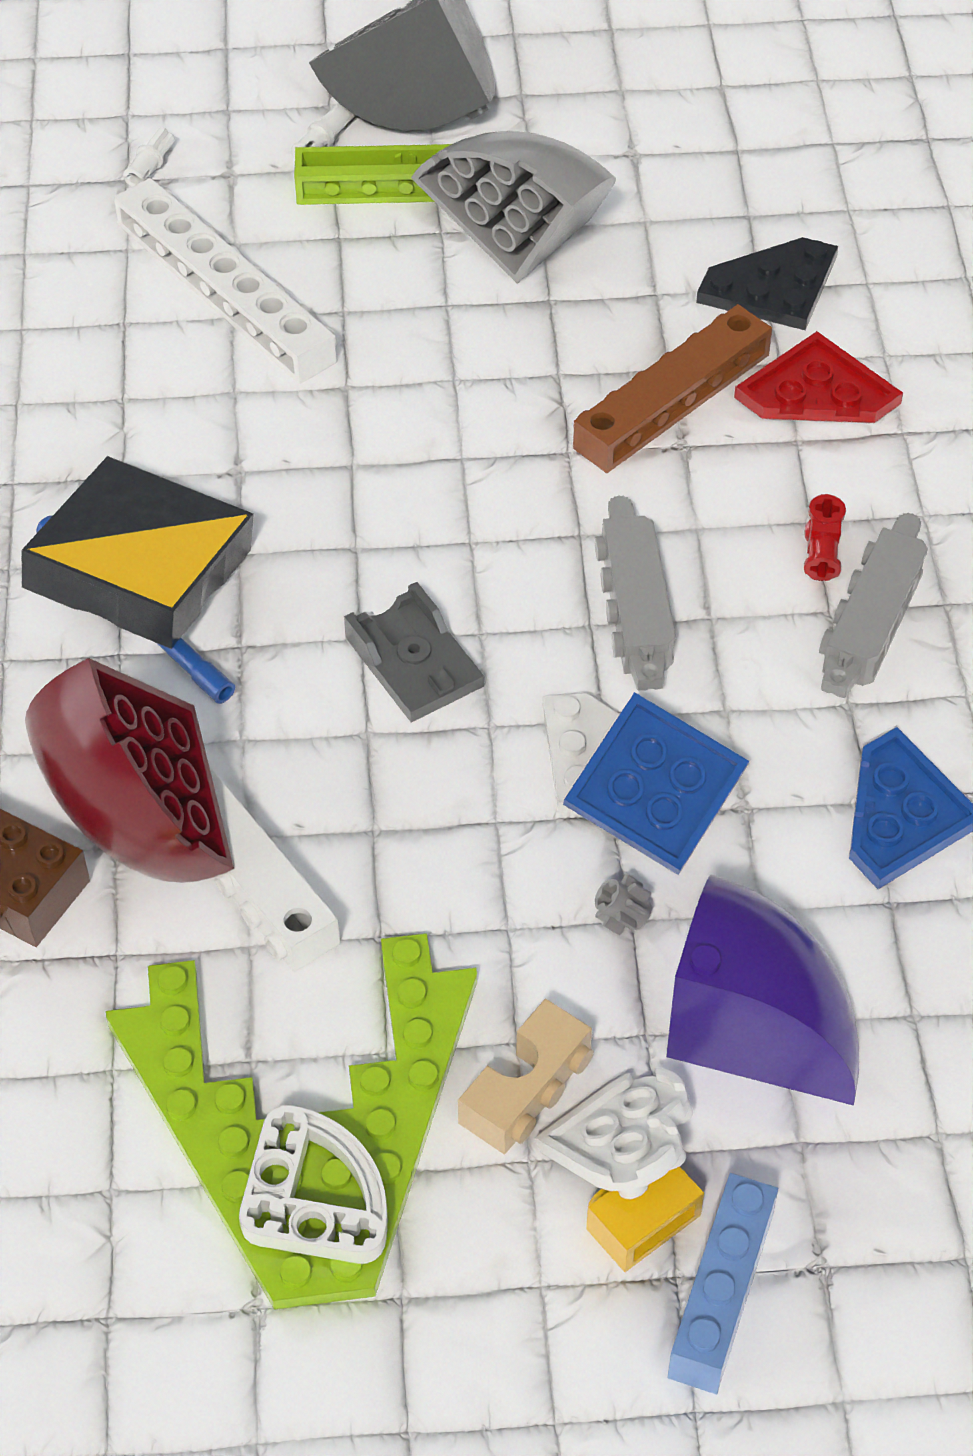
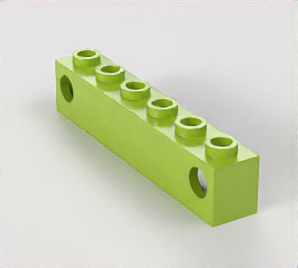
M452 144L295 147L294 179L297 205L435 202L411 177L429 158Z

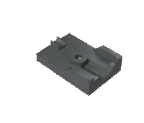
M418 582L408 585V591L397 596L393 605L382 614L370 616L363 612L356 616L352 612L344 616L346 639L411 723L484 687V675L450 634L439 608Z

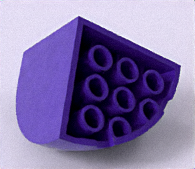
M710 875L696 906L675 975L666 1057L854 1106L859 1077L857 1027L849 996L832 961L810 932L775 902L736 882Z

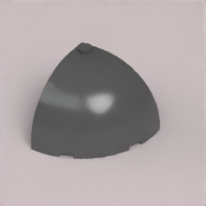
M412 0L406 4L407 6L390 11L336 43L333 50L329 51L328 49L309 62L320 83L339 104L366 121L391 129H430L445 125L465 115L468 116L469 120L488 110L486 104L490 103L495 94L494 78L488 55L466 0Z

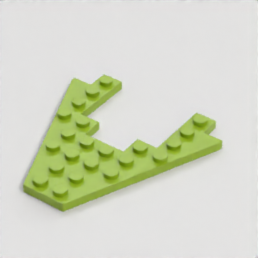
M427 933L381 939L396 1060L349 1065L353 1108L317 1112L337 1122L355 1136L368 1151L380 1173L387 1205V1237L382 1254L376 1260L369 1263L357 1264L261 1247L250 1243L244 1237L239 1220L240 1207L265 1119L257 1120L252 1077L205 1083L195 960L149 965L150 1006L106 1011L109 1029L274 1310L376 1296L477 985L476 968L432 972ZM286 1124L283 1130H279V1149L287 1151L286 1141L290 1131H295L294 1124ZM309 1140L294 1198L366 1211L362 1191L346 1165L333 1153ZM271 1165L262 1172L261 1179L265 1183L277 1185L287 1179L289 1171L284 1166ZM262 1212L259 1219H254L255 1227L263 1228L265 1222L271 1220L270 1213ZM286 1215V1224H282L283 1232L286 1234L289 1233V1218L291 1215ZM309 1218L300 1224L298 1232L307 1239H315L325 1232L327 1226L320 1219ZM339 1223L335 1224L334 1242H339V1232L342 1233L341 1224ZM360 1229L359 1235L354 1236V1244L363 1245L365 1239L370 1238L369 1230Z

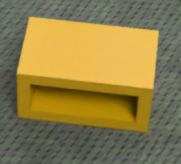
M680 1166L669 1170L663 1177L650 1183L647 1190L641 1196L633 1199L622 1198L618 1191L601 1189L591 1198L588 1204L586 1230L624 1272H627L701 1216L704 1192Z

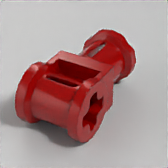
M821 494L811 500L808 509L811 519L806 523L804 536L808 542L807 554H809V557L804 562V573L813 580L829 581L832 578L838 577L841 573V561L837 557L838 544L841 537V522L846 514V506L837 496Z

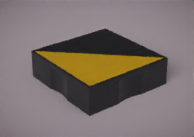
M107 456L21 550L22 588L72 609L98 615L121 629L172 649L199 616L207 598L227 581L251 551L254 513Z

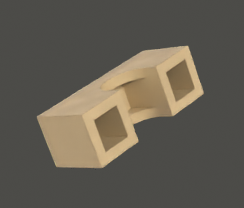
M545 998L517 1030L516 1056L530 1064L533 1070L521 1077H507L487 1065L458 1099V1124L504 1155L515 1142L522 1144L532 1133L536 1125L535 1118L545 1107L551 1109L559 1101L565 1090V1083L573 1073L581 1074L590 1063L594 1053L591 1049L592 1028Z

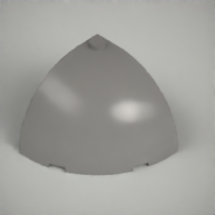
M519 131L489 132L462 139L433 155L411 177L517 284L592 218L616 181V177L605 167L579 149L548 136Z

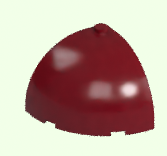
M90 658L81 661L56 676L35 695L26 711L25 724L29 742L39 769L61 808L79 830L99 849L130 869L151 878L168 882H195L213 878L234 869L193 704Z

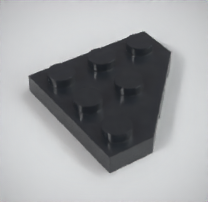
M801 237L708 268L697 291L696 303L726 311L739 304L759 319L806 331L836 261L838 246Z

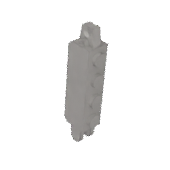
M618 495L610 498V501H608L609 518L603 519L602 536H595L597 561H604L605 567L600 569L602 592H610L611 598L606 600L608 625L615 624L616 632H612L614 658L621 657L624 674H632L638 691L662 689L664 671L674 662L673 644L675 643L676 635L654 522L644 515L635 516L631 499L624 497V495Z
M909 512L899 515L892 530L883 527L876 543L868 542L861 562L865 566L862 571H854L847 591L851 595L848 601L840 600L833 623L836 624L834 631L827 629L820 644L819 653L825 655L822 669L824 673L821 685L822 691L846 698L855 684L864 686L874 682L923 575L922 567L928 548L923 540L917 538L921 527V521L917 515L910 514Z

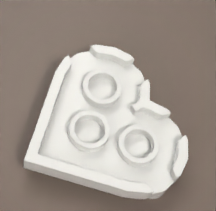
M655 1068L656 1076H646L633 1080L631 1073L625 1074L603 1087L537 1135L535 1140L539 1150L545 1156L596 1187L609 1191H618L619 1195L624 1199L639 1197L647 1190L650 1183L663 1177L669 1170L681 1166L686 1160L681 1137L676 1127L686 1123L693 1116V1109L689 1102V1095L684 1082L675 1072L662 1068Z

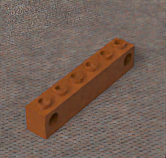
M739 304L725 314L718 315L711 324L698 333L691 334L684 343L673 351L663 354L656 363L646 370L635 374L632 380L621 388L611 391L604 400L590 410L580 413L576 420H574L573 449L602 471L609 473L768 357L772 327Z

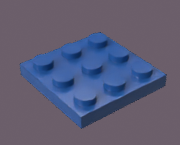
M634 692L565 797L563 805L679 875L744 773L749 760Z

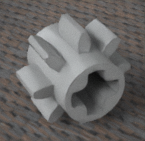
M628 874L623 877L621 883L615 879L607 880L601 885L595 896V907L599 910L595 917L603 921L604 927L617 935L622 934L625 926L633 931L637 930L650 917L652 905L648 898L651 896V892L643 888V883Z

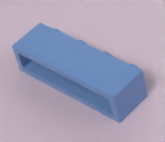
M733 1173L729 1174L671 1351L668 1379L716 1395L718 1394L773 1218L778 1187Z

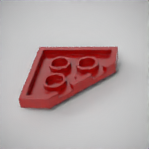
M818 331L735 386L734 393L736 400L762 419L875 423L898 407L903 397L902 391Z

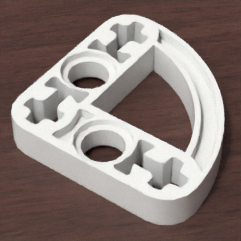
M293 1105L276 1107L267 1114L263 1123L240 1207L239 1220L244 1237L250 1243L261 1247L357 1264L372 1262L382 1254L387 1237V1205L380 1173L364 1146L337 1122L302 1107ZM286 1124H294L295 1131H290L286 1141L287 1151L279 1149V1130H283ZM309 1140L333 1153L346 1165L362 1191L366 1211L294 1198ZM271 1165H281L289 1171L287 1179L277 1185L265 1183L261 1179V1174ZM262 1212H269L271 1220L266 1221L263 1228L255 1227L254 1219H259ZM286 1215H291L289 1218V1233L286 1234L283 1232L282 1224H286ZM309 1218H317L322 1220L327 1228L320 1237L307 1239L298 1232L300 1224ZM336 1223L341 1224L342 1233L339 1232V1242H334ZM360 1229L369 1230L370 1238H366L363 1245L354 1244V1236L359 1235Z

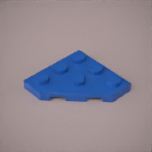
M898 727L863 746L849 859L877 889H880L973 832V803Z

